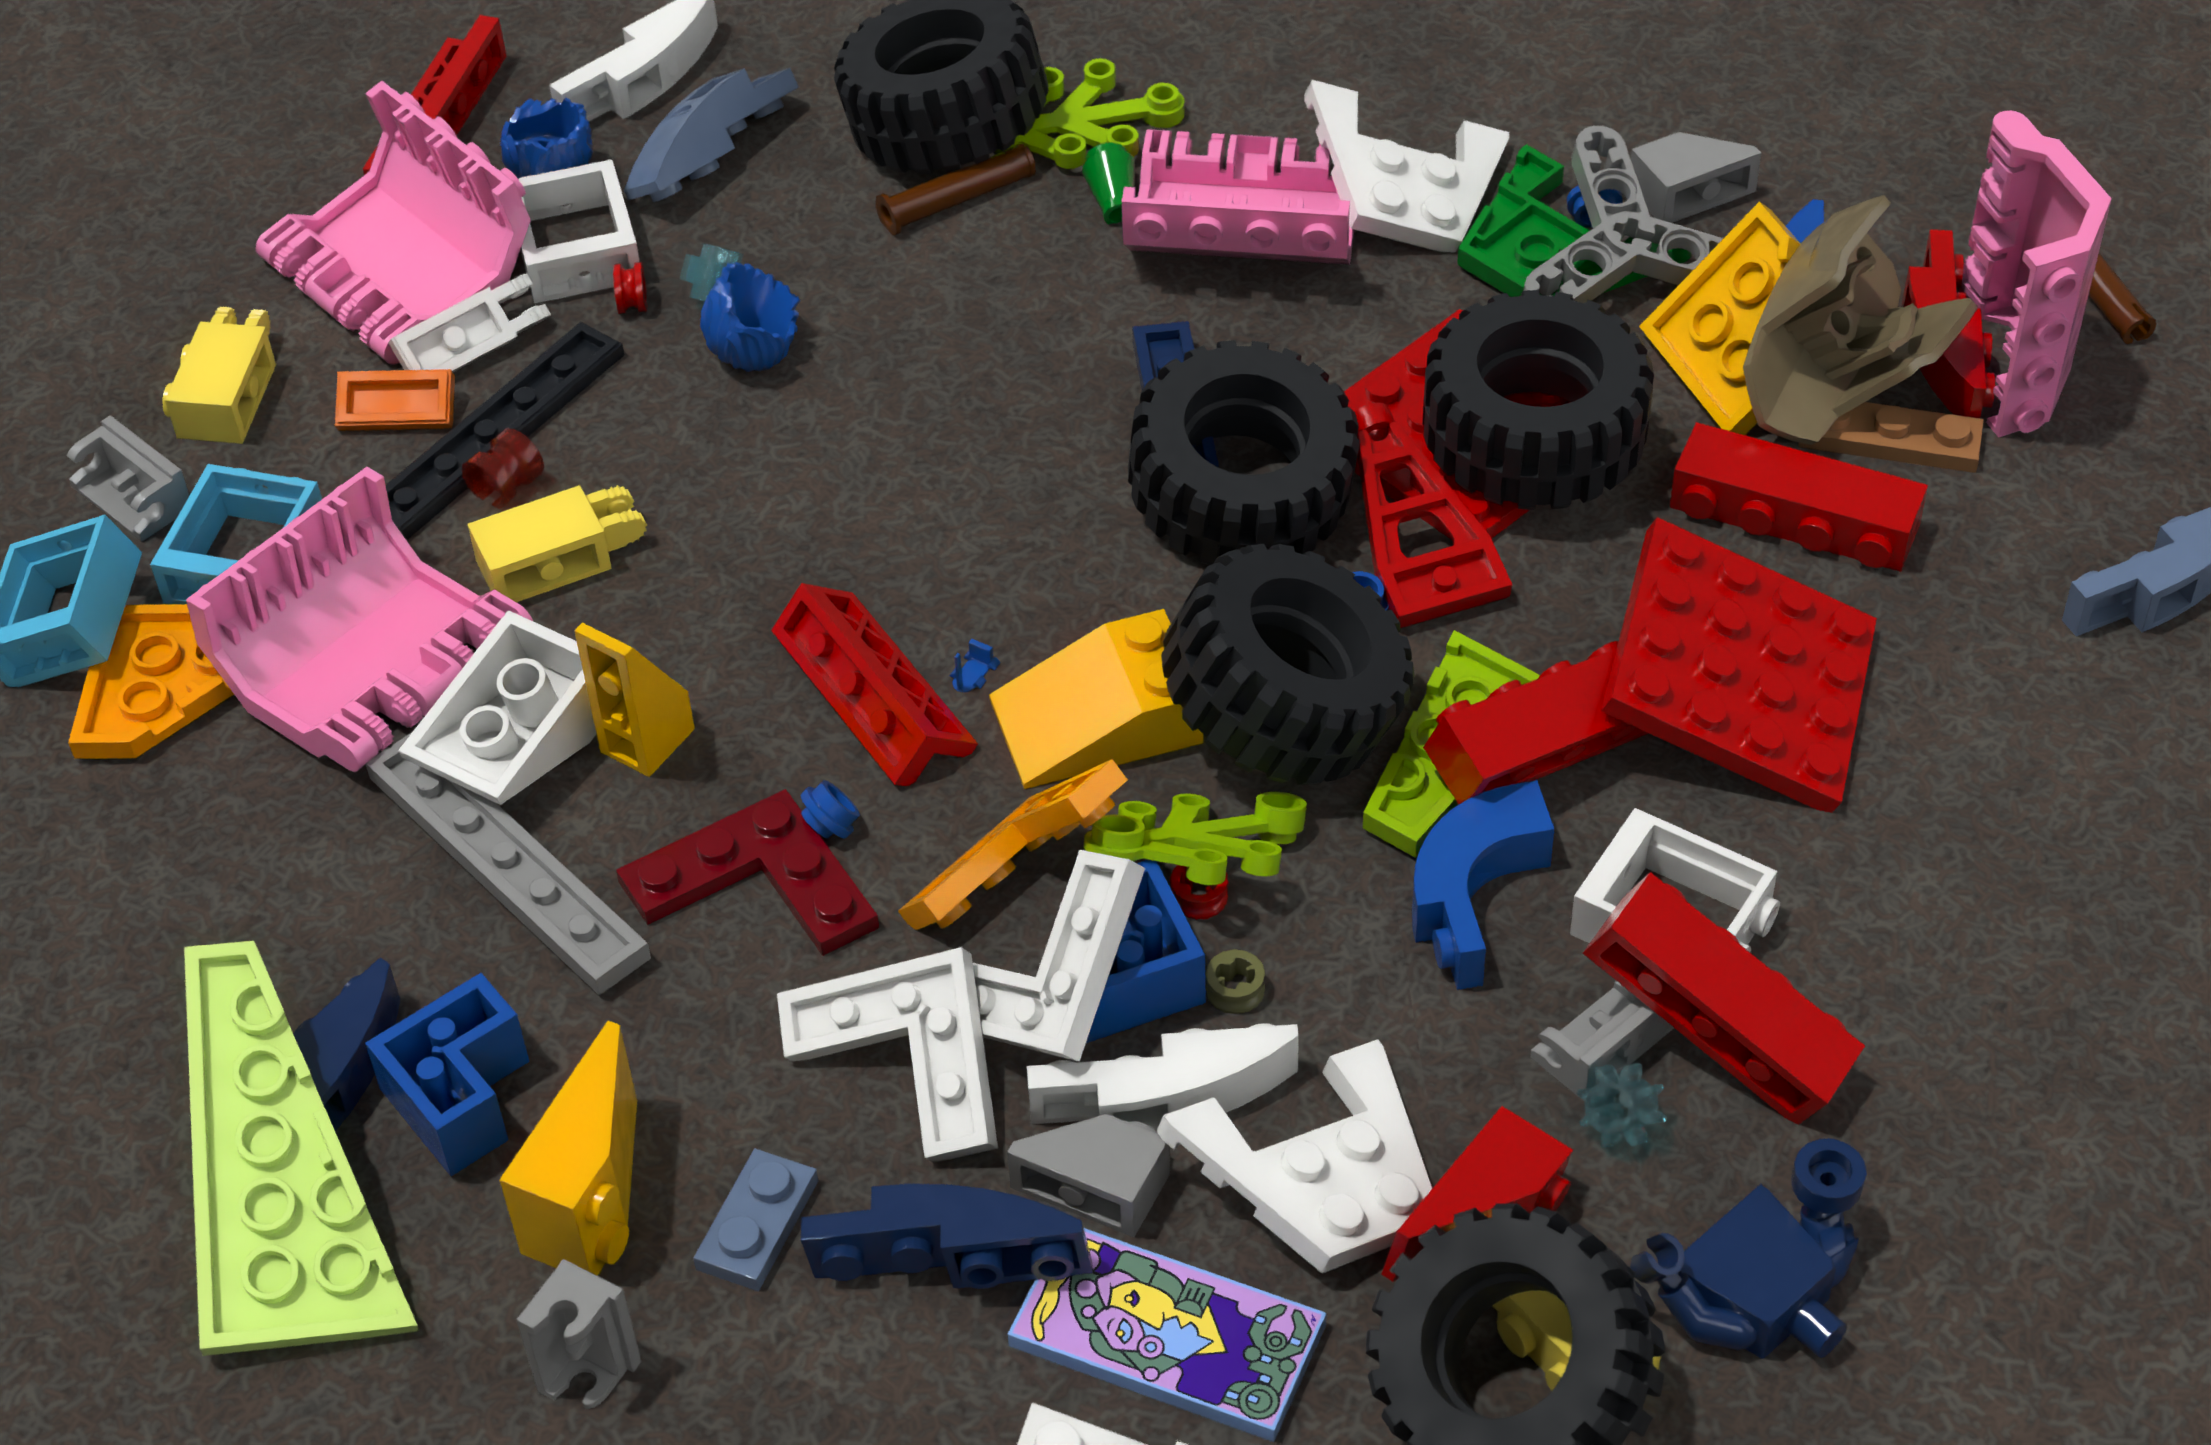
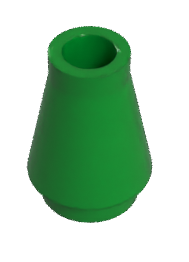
M1113 142L1099 144L1087 153L1082 174L1102 210L1104 221L1107 224L1122 222L1124 187H1135V159L1121 144Z

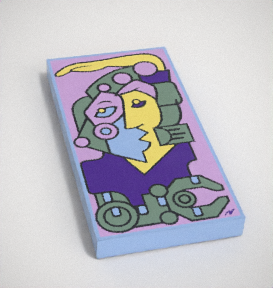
M1085 1228L1084 1231L1093 1262V1273L1072 1275L1058 1281L1042 1279L1034 1281L1007 1334L1010 1347L1272 1442L1277 1437L1326 1327L1327 1313Z

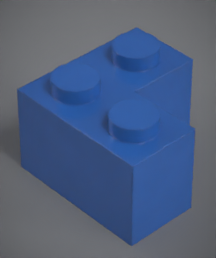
M1145 860L1137 863L1144 867L1145 870L1086 1043L1206 1003L1205 954L1157 861Z
M479 973L365 1043L380 1090L450 1176L458 1173L509 1140L496 1093L490 1086L530 1061L516 1012L482 973Z

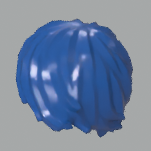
M552 98L543 105H541L539 100L528 99L520 107H516L510 121H505L500 138L502 161L506 168L517 178L588 164L593 152L592 132L589 120H586L587 112L583 109L584 105L571 102L568 98H565L562 103H557Z
M727 263L722 269L721 277L715 279L716 283L711 291H709L701 310L700 327L707 347L714 355L718 356L721 362L731 364L734 369H744L746 372L770 369L787 356L789 346L794 339V333L797 332L796 321L799 312L795 308L800 302V298L790 292L788 285H783L781 281H775L773 274L765 275L762 270L755 269L751 264Z

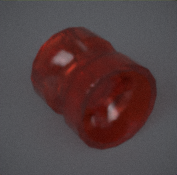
M506 428L491 440L487 453H475L462 464L461 471L467 486L476 497L484 500L495 490L498 491L501 496L491 505L500 509L516 496L517 486L532 483L544 472L545 466L539 450L531 440L515 429Z

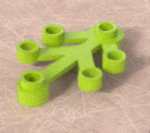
M1093 59L1084 66V81L1053 113L1041 114L1039 118H1035L1034 125L1025 136L1018 135L1014 145L1006 150L1023 143L1024 147L1027 146L1030 151L1055 160L1058 166L1065 169H1075L1085 163L1086 144L1095 147L1103 143H1118L1123 145L1127 152L1135 157L1139 152V134L1134 127L1117 125L1108 130L1098 125L1143 118L1152 127L1170 128L1178 125L1184 118V97L1176 86L1169 83H1157L1147 90L1143 98L1090 106L1102 93L1111 91L1116 85L1114 63L1107 59ZM1044 67L1048 80V94L1045 105L1048 102L1060 99L1064 95V75L1059 69L1054 67ZM1055 132L1063 134L1056 139L1045 135Z
M1265 792L1257 795L1254 814L1208 821L1209 799L1197 794H1178L1172 798L1171 812L1162 827L1155 828L1157 814L1155 806L1140 801H1126L1119 804L1118 815H1104L1092 824V830L1088 831L1084 836V849L1089 852L1129 859L1133 862L1147 859L1187 866L1186 877L1192 882L1203 885H1217L1225 881L1227 856L1241 858V869L1248 874L1264 877L1274 876L1280 871L1282 848L1278 844L1293 843L1296 840L1297 833L1303 831L1307 803L1303 798L1294 794ZM1258 834L1262 840L1250 841L1233 837Z

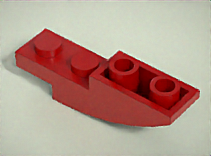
M1930 229L1923 267L1909 266L1902 307L1913 303L1917 308L1966 298L1965 292L1956 291V288H1960L1962 284L1964 256L1963 254H1954L1953 230ZM1977 308L1967 325L1936 362L1919 368L1932 390L1951 413L1978 419L1981 417L1982 407H1992L1995 395L1993 392L1995 374L1985 372V367H1989L1991 362L1992 333L1982 331L1981 309Z

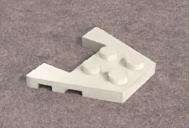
M1312 80L1304 94V100L1307 109L1314 110L1319 122L1316 134L1320 145L1329 149L1333 160L1334 168L1331 171V176L1340 200L1350 201V228L1439 252H1456L1464 239L1509 140V132L1464 120L1456 133V160L1440 153H1428L1398 145L1390 140H1379L1358 134V92Z
M1378 1039L1330 1056L1322 1072L1353 1116L1264 1149L1252 1151L1216 1098L1213 1097L1163 1115L1157 1129L1160 1138L1172 1149L1175 1150L1181 1144L1202 1161L1204 1166L1201 1173L1219 1188L1230 1185L1257 1208L1253 1216L1321 1273L1392 1246L1397 1230L1432 1190L1387 1055Z

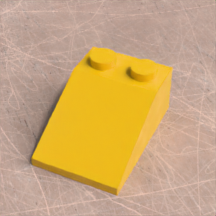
M1164 609L1105 623L989 694L991 705L1024 789L1074 777L1113 759L1116 765H1121L1203 743V733L1199 729L1191 730L1182 718L1183 707L1181 704H1173L1167 689L1166 682L1169 678H1164L1161 654L1164 651L1163 640L1171 624Z
M609 1020L499 1180L522 1255L557 1268L561 1261L565 1259L596 1276L605 1263L612 1265L619 1260L629 1238L628 1218L637 1097L619 1024Z

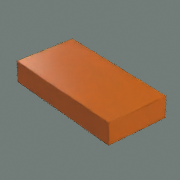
M451 369L337 372L335 426L338 431L452 428L454 421L455 375Z

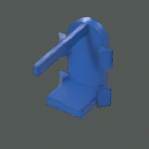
M971 639L969 641V651L963 657L968 661L962 668L960 654L957 653L955 655V669L949 675L954 678L952 682L954 689L959 692H970L975 687L982 688L987 681L984 676L988 670L992 669L995 671L1001 663L996 657H993V647Z

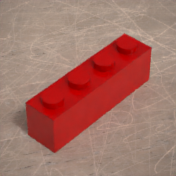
M1696 422L1674 469L1670 508L1684 511L1687 515L1696 519L1709 518L1738 526L1753 535L1766 534L1799 543L1811 551L1824 550L1859 560L1862 564L1869 567H1885L1902 572L1921 523L1928 485Z
M1618 641L1609 642L1598 648L1587 660L1574 665L1569 660L1561 661L1549 667L1534 681L1523 685L1519 680L1510 681L1497 688L1483 701L1471 705L1469 700H1462L1449 706L1437 716L1436 722L1438 725L1423 748L1458 804L1494 788L1537 780L1648 734L1643 730L1601 712Z
M1651 872L1621 899L1583 952L1586 957L1784 1118L1798 1125L1829 1103L1865 1047L1864 1044L1846 1030L1841 1021L1820 1010L1793 988L1791 982L1783 974L1767 967L1741 946L1738 939L1730 931L1714 924L1688 903L1678 889L1662 882Z

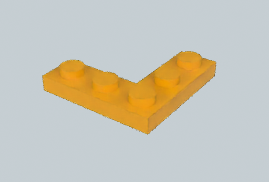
M1113 759L1029 797L899 909V914L915 930L935 922L941 929L949 926L972 906L966 898L980 885L985 890L992 888L1016 868V865L1010 858L1024 846L1031 852L1048 841L1052 836L1059 840L1080 824L1084 828L1094 824L1115 806L1110 795L1128 779Z

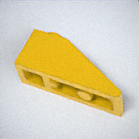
M581 623L574 632L600 752L650 777L695 729L688 691L633 647Z

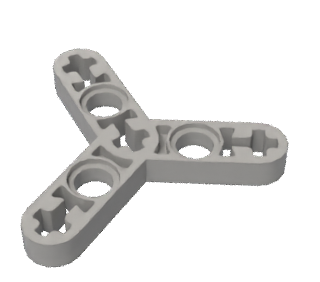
M1590 126L1578 134L1571 160L1593 229L1534 269L1527 276L1523 291L1539 290V293L1542 295L1551 296L1560 287L1559 292L1572 294L1574 301L1585 303L1587 299L1592 301L1631 272L1679 285L1724 238L1650 217L1623 138L1615 130L1606 126ZM1599 155L1607 157L1603 170H1600L1601 161ZM1605 189H1615L1624 194L1627 201L1620 204H1611L1603 200L1598 193ZM1623 236L1634 238L1632 244L1622 242ZM1652 242L1658 244L1656 253L1650 252ZM1675 248L1685 249L1695 256L1696 261L1689 264H1681L1672 260L1667 252ZM1579 260H1590L1597 263L1603 272L1598 275H1585L1577 271L1573 264Z

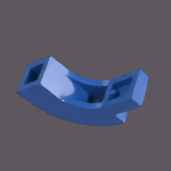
M1537 780L1494 788L1465 800L1438 821L1425 838L1415 864L1412 901V929L1415 943L1433 940L1437 964L1440 969H1451L1457 990L1483 986L1486 947L1470 901L1472 896L1484 884L1497 877L1515 872L1551 867L1554 827Z

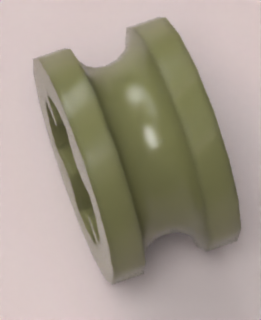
M1233 949L1223 951L1214 956L1206 969V994L1208 1000L1215 1008L1225 1013L1240 1014L1249 1012L1257 1007L1263 1000L1265 993V970L1263 963L1255 955L1244 950ZM1235 974L1246 977V982H1240L1236 989L1225 987V981H1231Z

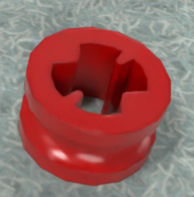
M635 262L631 269H624L622 264H614L613 280L618 314H625L630 307L638 308L639 312H647V289L643 263Z
M1177 865L1170 876V885L1185 917L1197 920L1208 919L1218 915L1225 908L1228 901L1227 872L1223 883L1207 885L1206 894L1195 895L1191 894L1193 882L1186 877L1187 866Z

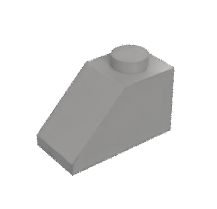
M1677 132L1632 149L1631 162L1648 211L1657 219L1673 223L1756 192L1761 152L1755 146Z
M1109 1114L1014 1141L1007 1151L1010 1188L1131 1237H1135L1170 1175L1169 1145L1160 1138L1157 1131L1145 1123L1138 1121L1127 1122Z

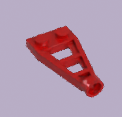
M1372 403L1354 411L1359 425L1357 438L1360 441L1358 463L1374 575L1383 583L1384 597L1389 605V610L1394 612L1401 628L1510 597L1513 584L1490 535L1401 425L1394 420L1388 405ZM1407 468L1424 494L1388 503L1385 498L1380 475ZM1430 515L1440 522L1453 539V546L1408 558L1400 549L1397 527L1400 523Z

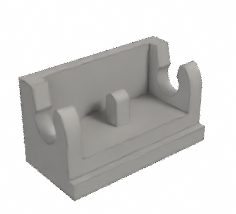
M110 415L101 421V427L76 442L67 453V457L74 463L80 462L90 453H94L91 463L81 467L69 478V481L76 491L143 542L178 517L189 498V492L180 468Z
M1615 981L1614 987L1563 1029L1559 1031L1553 1027H1547L1538 1037L1543 1043L1540 1042L1531 1049L1530 1057L1585 1102L1674 1029V1027Z
M565 1259L561 1261L516 1320L537 1391L553 1400L569 1387L570 1381L575 1375L587 1372L593 1374L597 1381L595 1386L586 1392L583 1405L585 1409L596 1407L607 1398L627 1369L634 1372L641 1363L624 1290Z

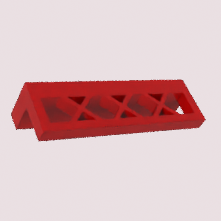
M480 15L464 40L448 37L411 93L421 105L426 115L433 120L441 117L453 129L456 136L507 57L499 18ZM377 147L363 167L364 175L370 171Z
M805 583L800 584L771 631L894 785L909 786L915 783L934 753L957 757H966L973 753L978 745L977 741L853 592Z

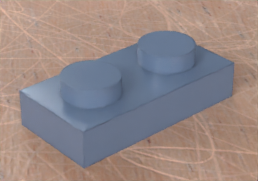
M754 1148L693 1257L696 1270L759 1291L818 1183L817 1169Z

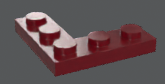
M786 789L616 869L619 884L647 925L762 870L822 956L879 928L877 913L821 836L805 821L801 814L802 810Z

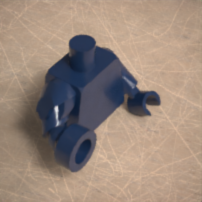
M1818 1139L1807 1143L1798 1151L1791 1176L1792 1190L1798 1200L1803 1203L1800 1211V1223L1766 1187L1760 1184L1686 1250H1683L1678 1239L1671 1234L1660 1233L1646 1239L1648 1249L1656 1255L1658 1264L1648 1252H1642L1633 1256L1630 1268L1635 1272L1634 1278L1647 1284L1654 1282L1660 1284L1658 1295L1687 1335L1695 1342L1737 1351L1746 1349L1764 1359L1789 1335H1792L1819 1358L1825 1357L1838 1345L1847 1330V1324L1828 1310L1824 1304L1829 1300L1831 1289L1838 1285L1845 1277L1857 1249L1859 1238H1854V1229L1851 1223L1844 1225L1843 1212L1851 1209L1861 1197L1867 1175L1863 1158L1849 1144L1836 1139Z

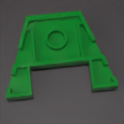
M1527 144L1523 146L1516 156V165L1511 173L1506 172L1498 184V193L1490 206H1484L1459 246L1457 265L1501 292L1507 293L1510 297L1521 296L1526 278L1534 269L1589 232L1588 229L1539 201L1563 183L1564 165ZM1629 237L1623 242L1632 244L1634 238ZM1652 242L1650 252L1656 253L1658 244ZM1681 248L1671 249L1667 252L1669 257L1678 263L1686 262L1692 257L1690 251ZM1579 260L1573 264L1577 271L1585 275L1592 276L1603 272L1597 263L1590 260ZM1631 272L1603 293L1647 276ZM1560 287L1551 296H1555V293L1560 291Z

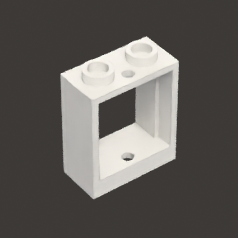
M612 159L518 178L526 192L522 200L531 221L609 205L616 232L536 248L531 225L529 224L520 250L526 273L533 282L530 289L534 304L614 287V264H622L624 269H631L635 262H640L636 240ZM583 271L590 272L586 276H579V274Z
M1634 808L1574 895L1570 935L1590 943L1621 899L1632 889L1644 869L1647 868L1740 910L1727 930L1738 939L1741 946L1751 953V946L1748 944L1754 934L1765 937L1770 931L1780 908V901L1773 898L1777 871Z

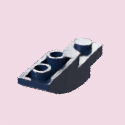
M381 957L361 975L350 979L336 998L316 1016L304 1021L293 1034L335 1131L352 1112L375 1075L365 1043L396 1024L401 999L390 963Z
M949 1184L871 1186V1209L801 1218V1243L814 1278L847 1281L863 1275L898 1271L918 1273L928 1268L946 1266L953 1289L964 1287L986 1289L1000 1283L1036 1279L1058 1281L1072 1275L1093 1273V1262L1082 1220L1046 1204L1018 1195L985 1188Z

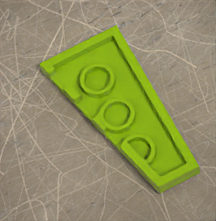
M1454 630L1446 645V654L1440 666L1435 667L1427 683L1426 694L1417 712L1413 711L1405 727L1404 739L1397 753L1392 754L1363 812V829L1416 858L1432 828L1444 815L1459 805L1423 748L1438 725L1436 722L1437 716L1446 708L1459 701L1469 700L1470 704L1473 705L1487 699L1493 691L1510 681L1519 680L1523 685L1538 679L1540 675Z

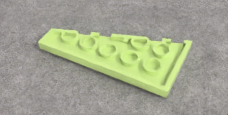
M245 941L184 947L199 1344L203 1356L355 1340L419 1331L255 942Z

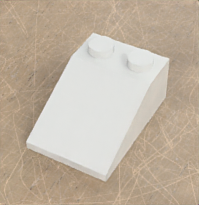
M508 610L400 747L398 752L401 757L502 805L585 747L596 735L577 641Z

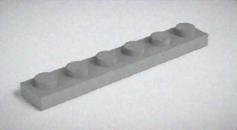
M411 733L366 763L370 779L599 996L651 959L648 943L497 803L402 758L398 750Z

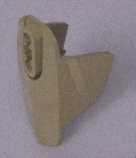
M1885 195L1836 212L1819 225L1801 242L1784 267L1769 296L1747 352L1743 370L1748 395L1758 426L1772 434L1808 445L1819 442L1838 417L1909 378L1920 367L1936 362L1977 310V305L1971 298L1942 302L1922 308H1917L1913 303L1906 307H1898L1901 287L1894 265L1867 233L1891 204Z

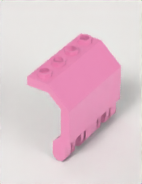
M381 81L365 93L383 130L370 171L314 215L287 214L259 237L256 243V252L284 277L296 276L294 279L295 285L345 328L352 331L360 329L358 333L360 335L359 339L387 363L398 364L400 362L388 343L391 338L488 287L493 290L510 281L531 219L522 200V197L526 194L525 189L519 179L509 169L503 168L499 171L490 163L488 157L475 143L470 142L465 145L457 138L455 132L441 117L433 120L426 115L421 105L411 94L404 92L400 95L385 82Z
M2016 111L1999 112L1993 119L1986 158L1989 159L1988 163H1992V166H1990V169H1985V172L1982 173L1968 245L1974 253L1965 259L1962 284L1958 291L1965 292L1966 298H1971L1977 305V308L1981 309L1983 320L2006 325L2012 329V331L2006 332L2005 339L2008 342L2003 344V350L2010 358L2008 372L1996 376L1995 381L1998 385L1994 386L1993 390L1994 394L2001 401L1999 413L1987 418L1986 422L1998 438L2018 431L2023 433L2033 432L2044 423L2050 421L2071 370L2112 199L2059 139L2043 136L2025 115Z
M1146 130L1138 197H1135V187H1124L1122 197L1123 245L1129 250L1350 264L1354 229H1351L1349 226L1350 201L1340 200L1333 178L1330 176L1332 158L1328 148L1321 147L1319 143L1316 149V162L1299 161L1297 138H1285L1281 158V173L1276 172L1279 150L1278 137L1231 134L1226 169H1222L1225 152L1224 134L1212 133L1211 140L1208 143V156L1191 155L1192 140L1190 139V132L1177 131L1172 155V166H1169L1172 141L1171 131Z
M365 467L344 484L338 486L321 501L293 519L272 537L248 552L242 559L212 581L203 585L197 592L186 599L197 645L246 711L319 758L326 755L352 772H357L378 755L379 750L383 751L394 741V736L391 733L392 730L388 727L389 725L375 714L381 712L395 722H400L402 726L412 728L423 718L422 716L429 712L474 654L472 649L468 648L467 645L464 646L465 643L478 649L508 610L533 621L523 606L495 589L479 596L422 562L392 521L384 476L369 467Z

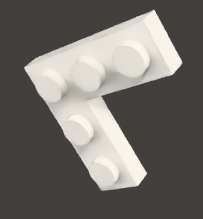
M1079 850L1036 977L973 963L983 1038L1080 1062L1145 870L1144 867L1129 859Z
M960 947L777 993L784 1057L793 1062L809 1060L909 1035L923 1150L926 1159L932 1162L950 1160L998 1148L971 953Z

